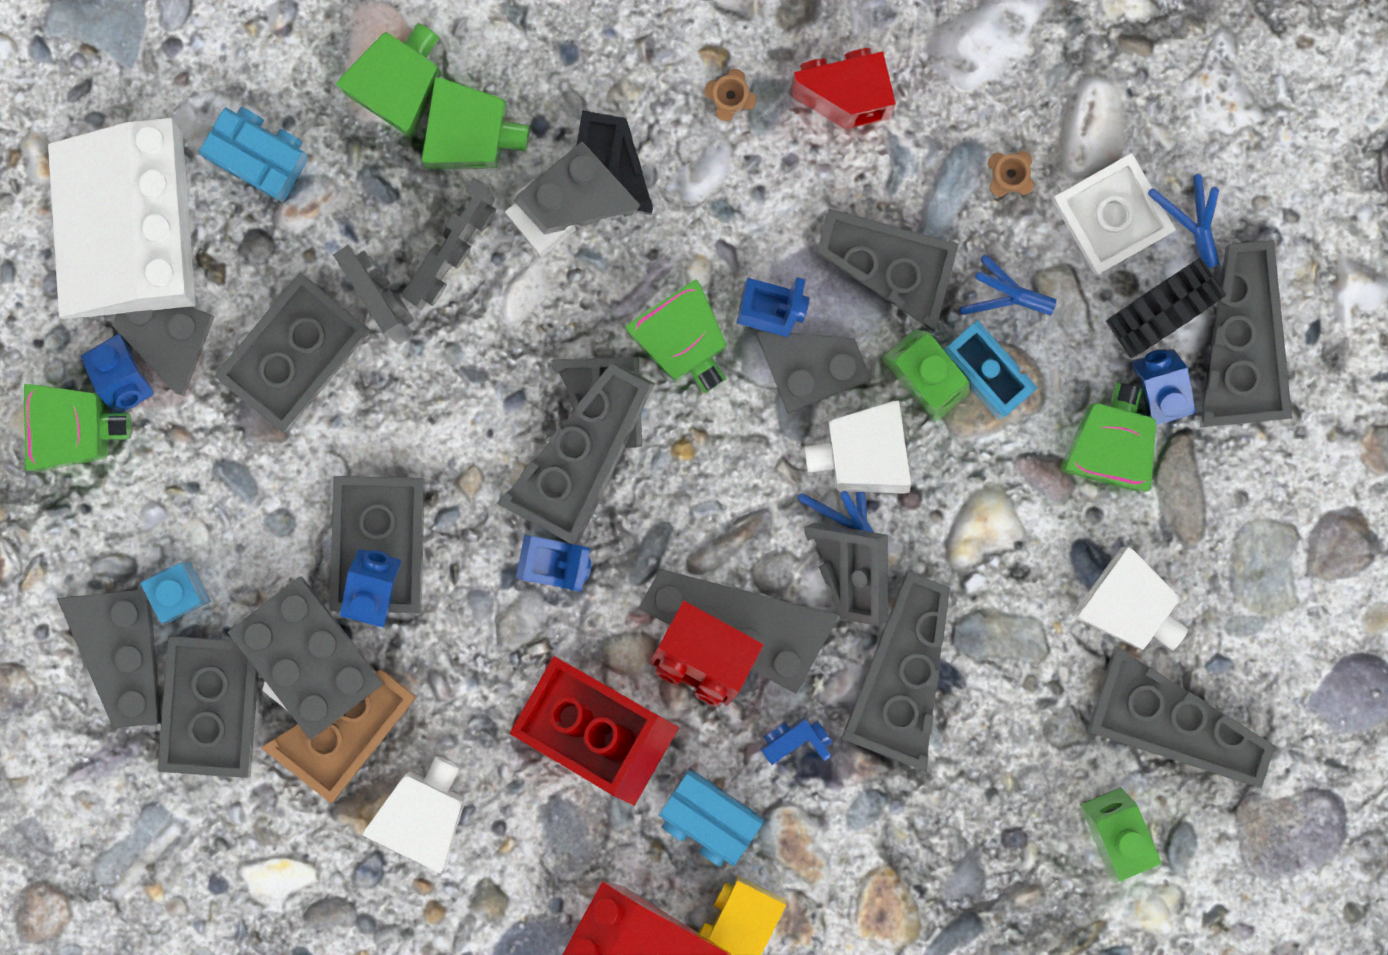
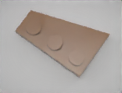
M384 669L376 673L385 684L314 739L310 740L302 728L296 724L261 748L329 803H334L418 697Z

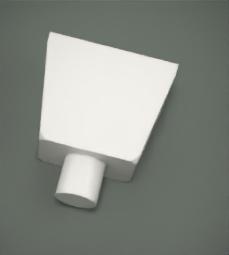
M892 401L829 421L830 443L804 446L807 472L834 470L836 488L839 491L910 492L911 480L899 401Z
M1121 547L1072 614L1076 619L1134 648L1142 650L1154 637L1173 651L1188 632V628L1169 615L1179 602V596L1130 547Z
M435 756L425 778L410 771L406 773L367 826L363 836L441 873L448 862L465 804L464 797L449 790L460 768L450 761Z

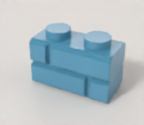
M242 106L237 113L225 107L215 122L213 130L208 134L200 148L199 155L283 203L308 162L309 156L300 149L303 141L283 129H279L276 135L261 127L264 119Z
M978 320L943 349L966 376L973 393L997 420L1005 418L1038 388L1026 374L1019 373L1020 367Z
M691 768L686 770L658 815L665 820L661 826L665 831L684 842L687 836L691 837L703 845L699 853L719 867L725 861L735 866L764 822L762 816Z

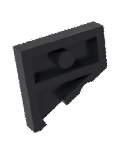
M582 110L576 146L583 142L641 205L635 213L652 215L653 204L648 193L627 118Z

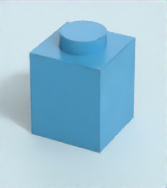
M180 562L140 583L161 624L173 622L211 602L191 562Z

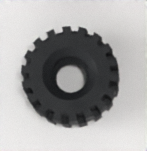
M1200 257L1121 309L1105 322L1129 357L1133 358L1190 322L1227 294Z

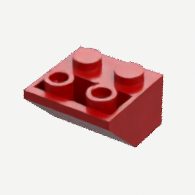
M861 48L844 54L845 60L827 64L826 58L810 60L800 65L801 70L793 74L790 88L792 97L845 130L889 120L896 106L883 51L872 54L871 48Z
M683 600L649 664L656 667L655 674L661 679L674 685H679L681 681L696 689L694 695L703 702L718 707L720 703L728 706L739 693L764 644Z

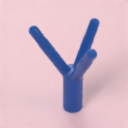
M1201 174L1194 175L1197 224L1156 189H1150L1148 195L1193 233L1199 258L1203 259L1207 267L1212 268L1219 265L1211 231L1219 189L1217 187L1210 189L1205 206L1203 177Z
M983 255L981 262L998 279L983 272H977L975 275L976 279L1009 296L959 308L961 315H967L1017 304L1051 316L1057 300L1020 287L989 256Z
M847 491L840 493V497L851 519L804 493L798 495L800 502L847 528L874 532L867 521L865 492H856L857 508Z

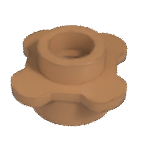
M732 69L728 72V75L721 77L718 81L711 80L705 86V95L713 100L717 108L716 116L721 121H730L735 113L743 109L751 110L756 105L757 97L755 93L748 90V86L744 81L745 74L739 69ZM727 92H734L735 97L728 99L726 97Z
M1019 151L1017 154L1004 156L998 152L989 158L988 166L992 169L993 174L990 191L993 195L1002 197L1009 192L1027 195L1033 190L1034 182L1030 179L1032 157L1029 153ZM1013 170L1015 177L1009 178L1007 171Z

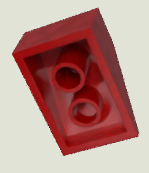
M553 656L509 734L612 796L635 806L679 727L558 657Z
M602 881L562 955H731V953L628 888Z

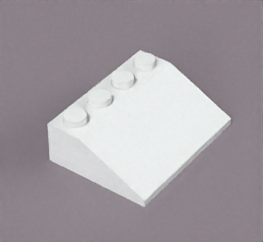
M172 118L126 122L48 144L59 318L71 319L195 306L183 133Z

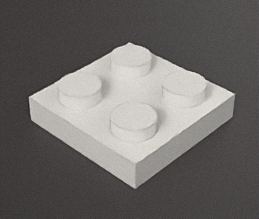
M1132 153L1052 198L1053 203L1095 276L1176 231L1165 210L1148 195V191L1152 187Z

